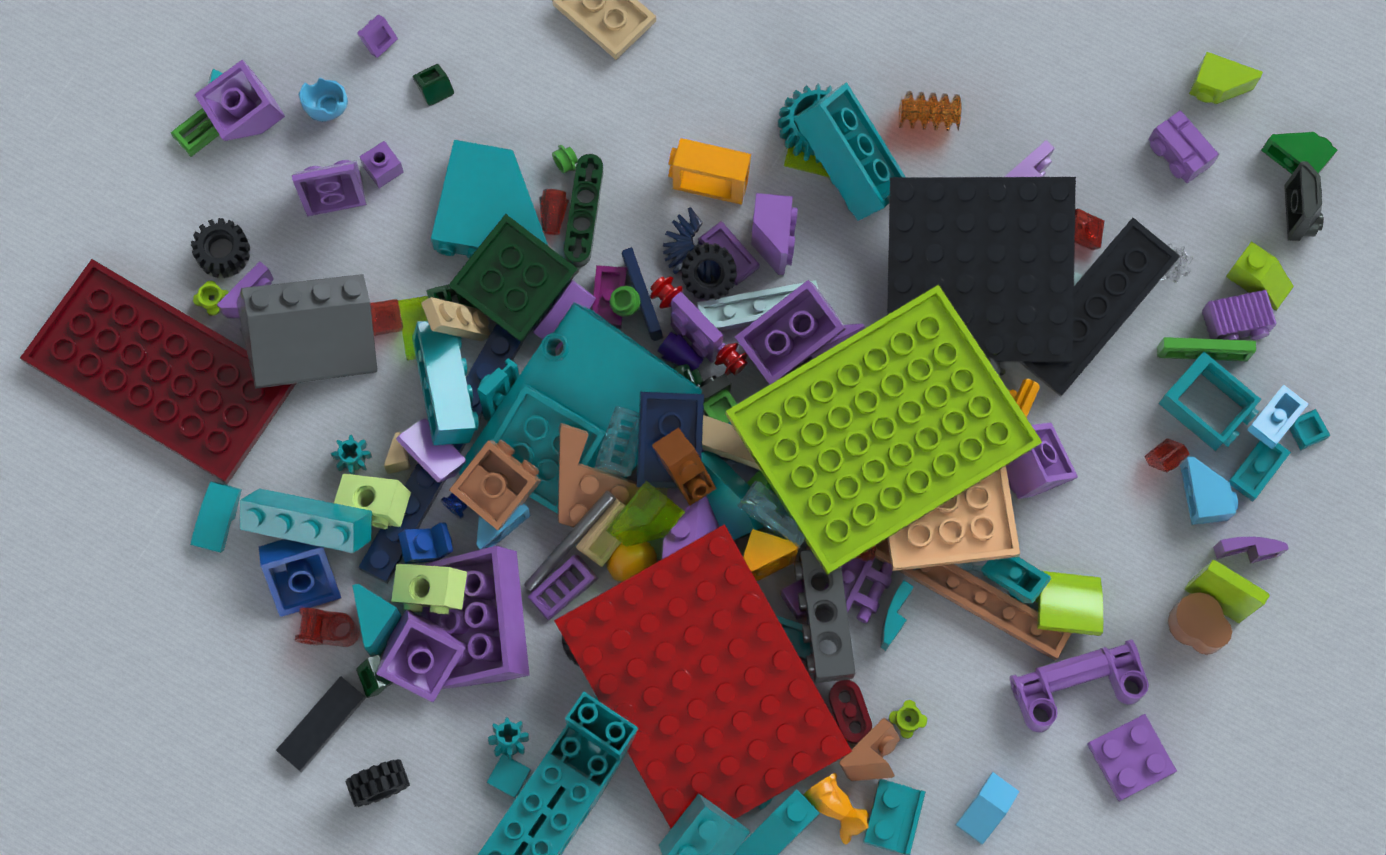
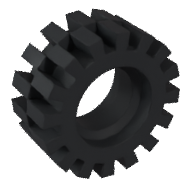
M218 218V223L216 224L213 219L209 220L210 226L205 227L204 224L200 225L201 232L195 231L193 234L195 241H191L192 254L200 268L207 274L211 272L212 276L217 278L219 274H222L223 278L229 277L228 272L231 271L234 275L239 273L237 268L240 266L243 269L246 266L244 260L249 261L250 257L248 253L250 245L241 227L238 224L235 226L231 220H228L226 223L223 218ZM218 239H227L232 243L231 252L222 258L212 256L210 254L211 244Z
M708 242L703 243L704 245L701 246L696 245L691 252L688 251L685 260L683 259L681 270L683 283L686 285V289L692 292L698 299L699 297L707 301L710 298L720 299V296L723 294L724 296L729 293L728 290L733 288L737 271L734 258L725 247L722 248L719 244L714 243L712 245ZM706 260L715 261L721 268L719 278L711 283L703 282L697 275L698 266Z
M400 759L390 760L387 763L385 761L377 766L373 765L369 769L353 774L345 781L354 807L379 802L381 799L398 794L410 786Z

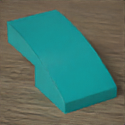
M213 481L210 482L198 514L190 545L219 553L224 551L231 521L236 517L242 489Z
M905 580L902 581L885 615L880 646L885 651L907 621V619L897 613L914 588Z

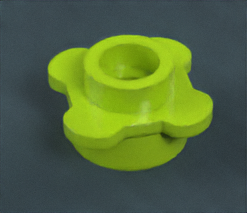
M207 281L199 288L198 293L194 295L193 302L196 306L205 308L209 315L215 316L220 311L217 304L229 292L221 290L216 282ZM214 296V300H209V297Z
M906 700L903 703V707L898 711H892L889 715L890 723L895 724L899 728L900 735L905 739L911 738L915 730L924 728L927 725V717L921 714V711L916 707V703L912 700ZM909 716L911 721L906 722L905 717Z

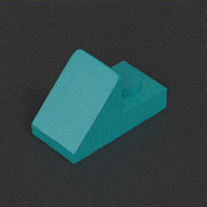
M1020 557L988 560L981 569L984 576L1007 589L1011 597L1023 603H1033L1051 580V576Z

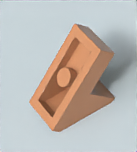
M883 718L852 749V752L839 762L849 780L884 779L895 776L888 762L883 759L885 755L890 754L900 741L893 724Z

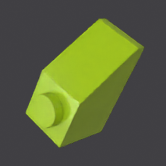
M1206 52L1199 65L1189 94L1202 102L1219 104L1253 90L1263 72Z
M1252 241L1226 275L1228 279L1249 293L1267 290L1271 307L1275 311H1277L1294 287L1278 259Z

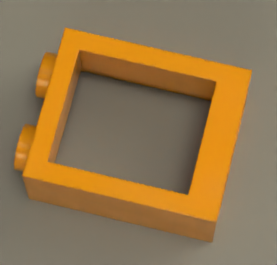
M680 138L678 148L672 147L670 153L668 177L673 178V189L742 205L749 180L751 154Z

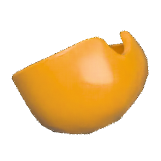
M626 537L607 560L606 568L614 580L622 582L656 563L657 554L654 547L646 540L638 537Z

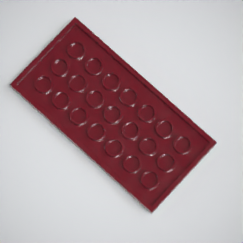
M93 259L87 264L20 357L24 363L226 484L232 479L297 384L255 389L246 349Z

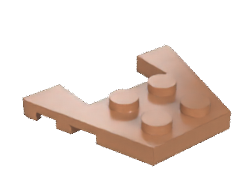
M563 423L560 424L558 522L574 528L606 491L612 493L619 501L640 515L660 488L636 487L635 481L580 464L579 460L589 433Z

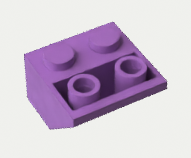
M756 193L751 245L778 275H784L786 265L792 266L798 208L792 207L793 196Z

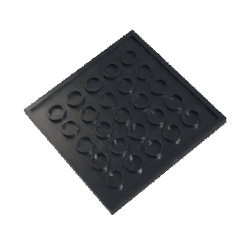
M890 177L887 315L939 285L987 359L991 357L994 361L1073 363L1076 177Z

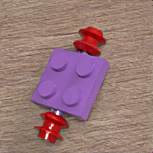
M662 276L657 279L650 288L652 291L650 298H659L661 300L660 309L671 307L670 324L673 330L682 337L685 335L692 342L691 347L700 357H706L711 363L715 361L716 366L724 364L727 367L725 375L732 373L735 376L740 373L748 364L745 360L748 354H739L736 351L738 343L727 345L722 343L723 334L682 293V286L674 288L671 285L673 282L672 276L666 279Z

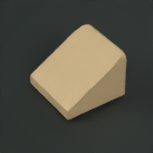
M400 432L395 433L384 463L387 474L409 470V467H411L408 452L396 439L401 434Z

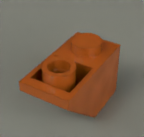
M679 428L652 444L662 465L689 506L716 489L697 451Z

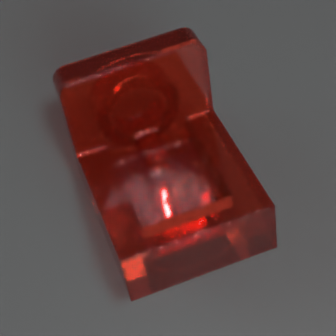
M1075 209V243L1092 251L1100 249L1105 221L1081 209Z

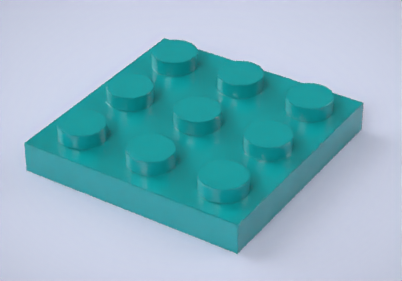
M525 384L492 441L498 443L500 440H503L515 450L512 455L520 463L527 460L539 470L536 476L542 481L529 497L558 514L560 424L563 423L589 433L579 460L580 464L586 466L589 464L607 432Z

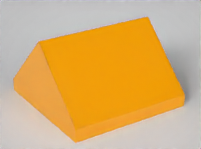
M752 529L743 558L756 581H759L793 564L799 548L796 542Z

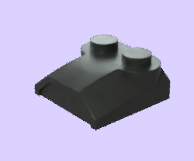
M1301 161L1284 185L1288 241H1300L1303 236L1315 237L1317 232L1322 230L1324 217L1321 213V176L1307 161Z

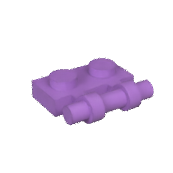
M867 551L841 566L847 613L853 603L860 606L861 609L856 618L863 623H868L872 613H877L880 606L878 601L884 589L889 588L892 582L890 577L893 573L891 564L887 562L883 563L880 571L872 568L871 566L876 556ZM865 578L873 582L867 596L859 593Z

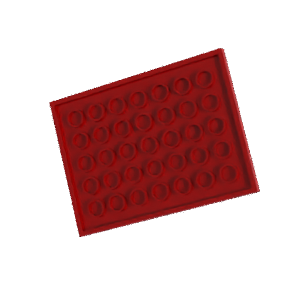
M725 524L554 620L599 702L639 728L627 752L670 829L698 794L736 819L852 752Z

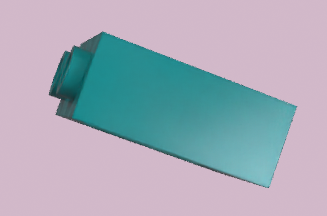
M1203 352L1158 404L1214 451H1217L1222 444L1229 447L1240 433L1235 429L1241 422L1248 425L1259 413L1255 407L1262 399L1208 354ZM1201 374L1243 408L1221 434L1216 432L1178 400Z

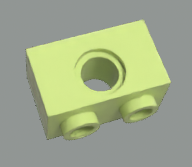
M343 474L334 503L372 511V526L387 529L388 526L401 527L411 492L399 480Z
M396 564L391 602L404 604L403 610L407 609L413 612H422L423 607H430L429 612L437 614H449V609L462 610L467 572L451 567Z

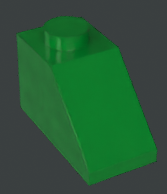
M1315 132L1272 134L1261 149L1263 153L1291 174H1293L1301 161H1307L1319 174L1338 151L1327 138L1319 136Z

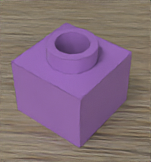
M385 141L359 156L363 168L378 188L404 173L401 162Z

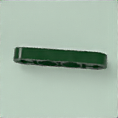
M594 154L581 156L576 164L564 243L565 259L575 267L585 266L590 261L604 174L603 162L601 158ZM588 164H594L595 169L592 171L591 182L586 181L585 168L588 167ZM583 190H589L594 194V199L589 203H583L578 200V194ZM578 218H586L591 224L588 229L579 231L574 228L573 223ZM576 238L582 239L581 248L582 252H584L580 253L579 258H575L573 252H571L576 249Z

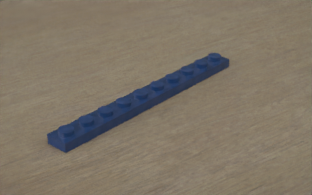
M497 324L466 377L467 385L472 387L473 401L471 407L472 411L477 413L478 421L483 415L477 391L481 380L485 376L491 375L498 367L503 370L506 367L505 361L508 358L513 361L523 342L518 341ZM467 443L452 445L461 454ZM417 463L405 484L411 495L401 527L388 526L387 529L379 530L359 565L361 571L388 584L396 570V564H399L403 557L398 534L406 529H419L446 480L438 483Z

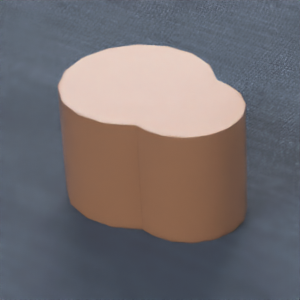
M1201 592L1191 593L1180 600L1169 613L1168 625L1174 638L1184 645L1192 646L1201 654H1213L1227 645L1231 639V625L1224 617L1222 607L1218 601L1209 594Z

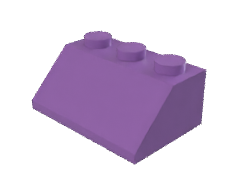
M807 280L736 335L735 338L767 382L772 384L790 373L846 329L821 292L812 282Z
M668 488L662 559L719 527L707 496L689 506L679 489Z

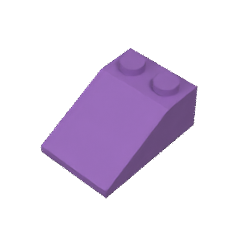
M341 160L331 166H310L304 169V171L296 172L292 175L294 186L307 217L367 205L357 161Z

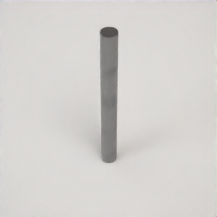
M606 491L524 583L528 590L533 592L539 587L616 500L612 493Z

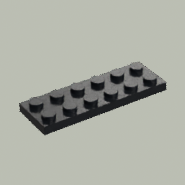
M1132 217L1074 286L1073 363H1019L1061 397L1179 259L1180 255Z

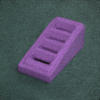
M573 555L535 589L528 598L549 621L589 588L598 577L579 555ZM574 567L585 578L581 582L571 571ZM564 575L575 586L573 590H570L561 580ZM556 584L565 595L563 599L551 588L552 585ZM544 592L556 604L553 608L542 598L541 595Z

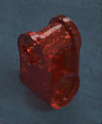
M300 608L299 615L302 617L299 634L295 635L296 642L308 645L349 647L359 638L360 629L348 614L314 608ZM343 623L350 624L349 632L346 635L336 636V629L339 625Z

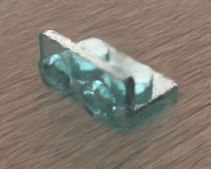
M755 481L738 507L775 536L789 540L795 546L800 547L806 537L798 530L796 521L789 516L775 493L761 482Z

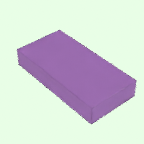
M722 221L698 238L700 245L708 242L712 245L716 243L722 248L725 247L730 255H732L737 271V278L734 281L736 286L760 268L757 260Z

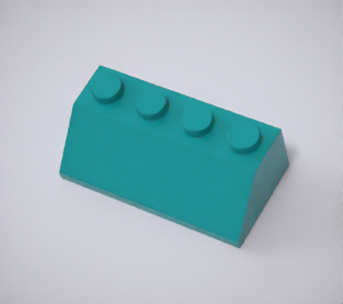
M846 82L806 108L794 118V121L798 125L800 133L806 138L813 149L815 157L821 162L830 176L832 184L838 189L845 200L847 208L859 221L885 208L890 200V177H905Z

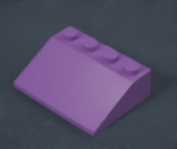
M492 546L422 564L425 566L451 567L467 572L462 610L449 609V614H437L429 612L430 607H423L421 612L422 617L437 624L465 646V650L442 689L503 682L530 676L517 551L500 546Z

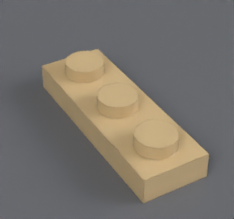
M433 297L421 303L432 331L477 341H484L490 336L488 318L477 308Z

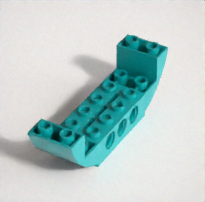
M583 691L565 718L567 725L478 855H562L602 796L639 728Z

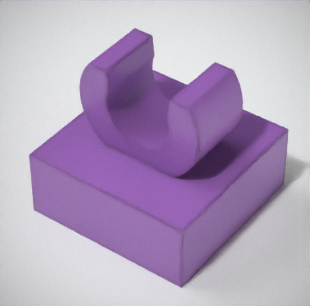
M379 14L370 20L362 30L357 32L370 54L376 58L383 54L398 39L386 19Z

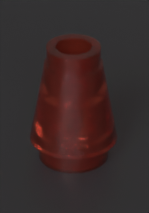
M544 189L542 196L539 197L541 226L544 234H560L569 202L566 199L567 193L565 191Z

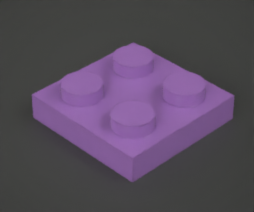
M1146 714L1087 743L1118 802L1177 772Z

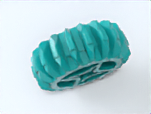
M819 83L815 86V90L812 91L806 85L803 88V94L795 90L793 98L787 97L784 103L785 107L780 109L779 116L781 118L778 119V127L781 130L779 136L781 139H786V149L794 147V156L799 155L801 152L804 153L805 162L809 160L810 156L815 157V154L806 138L800 133L794 118L801 111L832 92L831 85L826 88V91L821 90Z

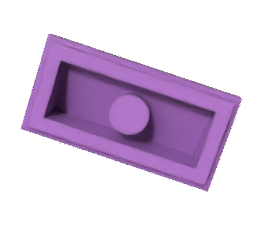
M427 419L418 421L396 438L406 451L438 483L455 477L466 463V459L452 444L433 445Z

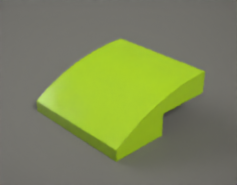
M1043 571L1051 576V580L1036 598V602H1038L1037 629L1101 636L1104 625L1101 577Z

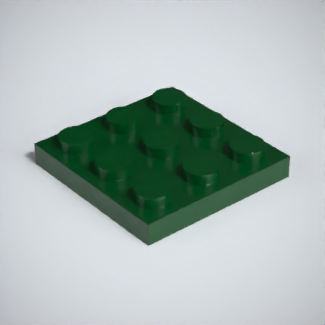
M505 214L448 286L522 343L579 270Z

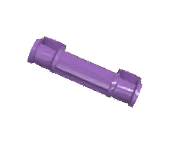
M1132 639L1125 641L1124 645L1107 649L1104 647L1035 668V672L1017 677L1015 674L1010 676L1012 692L1019 704L1025 724L1034 732L1048 730L1057 718V707L1051 694L1053 692L1108 676L1116 698L1123 704L1132 705L1137 703L1146 694L1149 687L1138 649ZM1124 682H1134L1138 687V694H1131L1126 691ZM1040 708L1046 711L1048 721L1040 722L1035 719L1033 710Z

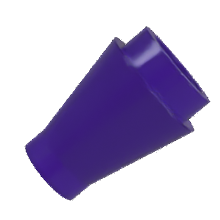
M672 331L657 350V352L663 355L662 359L677 366L688 364L691 371L697 369L704 360L680 334L676 335Z

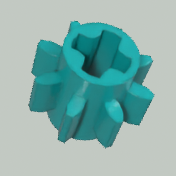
M349 435V440L344 442L336 441L339 446L338 451L332 452L331 455L333 459L340 460L336 465L338 471L347 468L350 474L354 475L355 470L360 468L365 471L367 470L365 459L372 458V454L370 451H363L367 446L364 439L358 443L352 435ZM351 452L352 454L356 453L357 457L353 459L352 457H347L346 455L347 453Z
M506 717L505 722L500 725L493 723V732L496 735L489 736L488 742L489 745H497L494 749L496 757L504 754L511 761L512 755H515L517 752L520 754L525 753V748L521 742L529 741V734L526 732L520 733L523 728L522 721L515 724ZM505 736H512V742H505Z

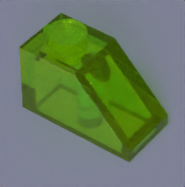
M645 481L606 531L628 547L666 537L685 511Z

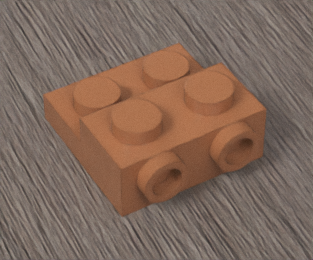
M488 440L449 491L496 530H500L516 509L523 505L542 480L536 476L539 470L527 460L520 463L512 456L515 450L506 442L500 440L496 443L495 441Z

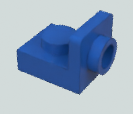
M446 522L438 523L432 528L406 529L398 534L405 564L433 562L453 552L452 538Z

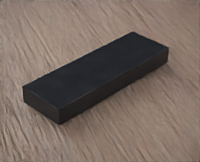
M340 676L276 751L302 773L366 697Z

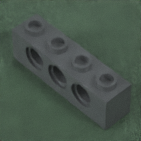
M812 550L801 551L799 561L794 562L796 581L801 580L803 592L798 593L800 612L805 611L807 624H802L803 641L810 644L811 655L806 656L807 672L809 675H814L815 683L853 679L856 673L842 569L840 567L827 575ZM814 578H822L827 582L828 588L824 591H817L812 587L811 581ZM818 609H826L831 613L832 620L825 623L817 620L815 612ZM823 640L832 641L836 646V652L833 654L823 653L819 648V643Z

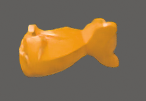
M833 773L808 789L803 796L820 813L840 820V838L846 845L851 841L852 836L868 829L867 818L869 814L865 809L853 808L849 796L837 785V774Z

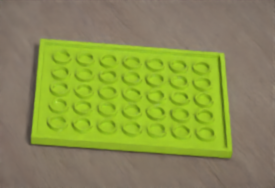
M939 285L725 412V415L827 575L1042 443L1036 431Z

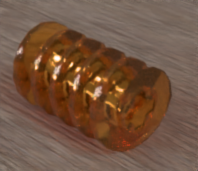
M907 91L904 99L901 97L899 128H902L905 120H908L911 129H914L917 121H920L923 130H926L928 123L932 122L934 130L937 131L942 122L945 125L946 131H950L953 123H956L957 130L959 131L962 110L960 95L954 94L950 102L948 94L943 93L938 101L936 93L932 92L926 101L924 92H919L914 100L912 91Z

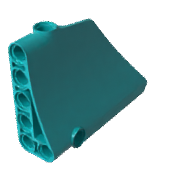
M573 302L555 331L546 335L464 457L466 463L460 469L459 475L464 472L487 441L494 438L525 384L607 432L587 466L623 478H627L637 467L640 392L701 394L702 390L591 309ZM562 342L563 351L557 356L556 347Z

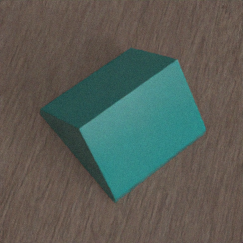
M360 584L352 585L364 648L371 657L376 655L380 657L387 646L390 635L401 618V614L397 607Z

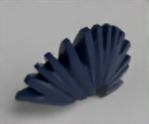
M691 207L688 208L690 223L680 214L677 216L680 223L675 220L672 221L680 235L670 231L665 233V235L676 240V242L663 243V247L669 248L663 251V254H671L665 258V261L675 259L668 265L669 268L675 266L672 271L675 275L682 270L683 259L685 260L688 251L691 252L694 249L695 245L693 244L692 237L695 236V233L698 232L703 224ZM712 260L702 262L697 269V275L700 280L704 282L705 278L706 283H711L713 275L716 281L720 276L719 264Z

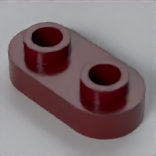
M851 680L836 682L829 692V703L836 723L847 742L858 744L872 730V721L859 686ZM842 692L848 693L850 701L847 703L841 702L839 694ZM851 723H858L861 731L859 733H852L849 725Z

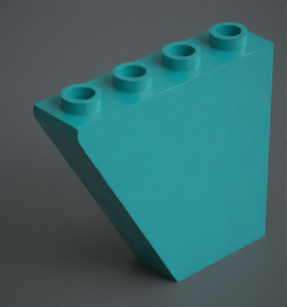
M454 140L431 235L433 249L445 256L460 254L470 259L505 214L548 246L514 151Z

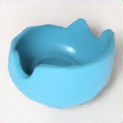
M319 78L317 83L313 85L304 83L298 94L304 111L313 120L320 122L337 118L343 114L348 104L344 87L333 80Z

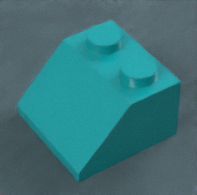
M698 794L660 842L659 848L662 855H733L750 834V830L705 797Z

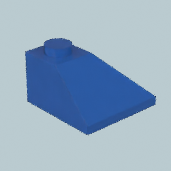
M286 539L259 546L260 565L280 617L341 599V594L324 547Z

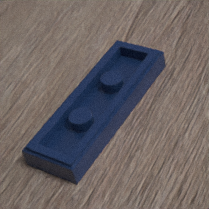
M630 247L622 250L621 254L632 286L640 296V309L651 340L663 339L662 330L633 248Z

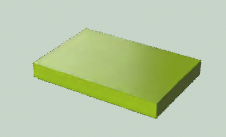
M1212 560L1196 574L1184 589L1190 594L1198 592L1209 594L1218 601L1222 607L1223 614L1237 623L1242 622L1262 607L1270 596L1268 592L1216 560Z

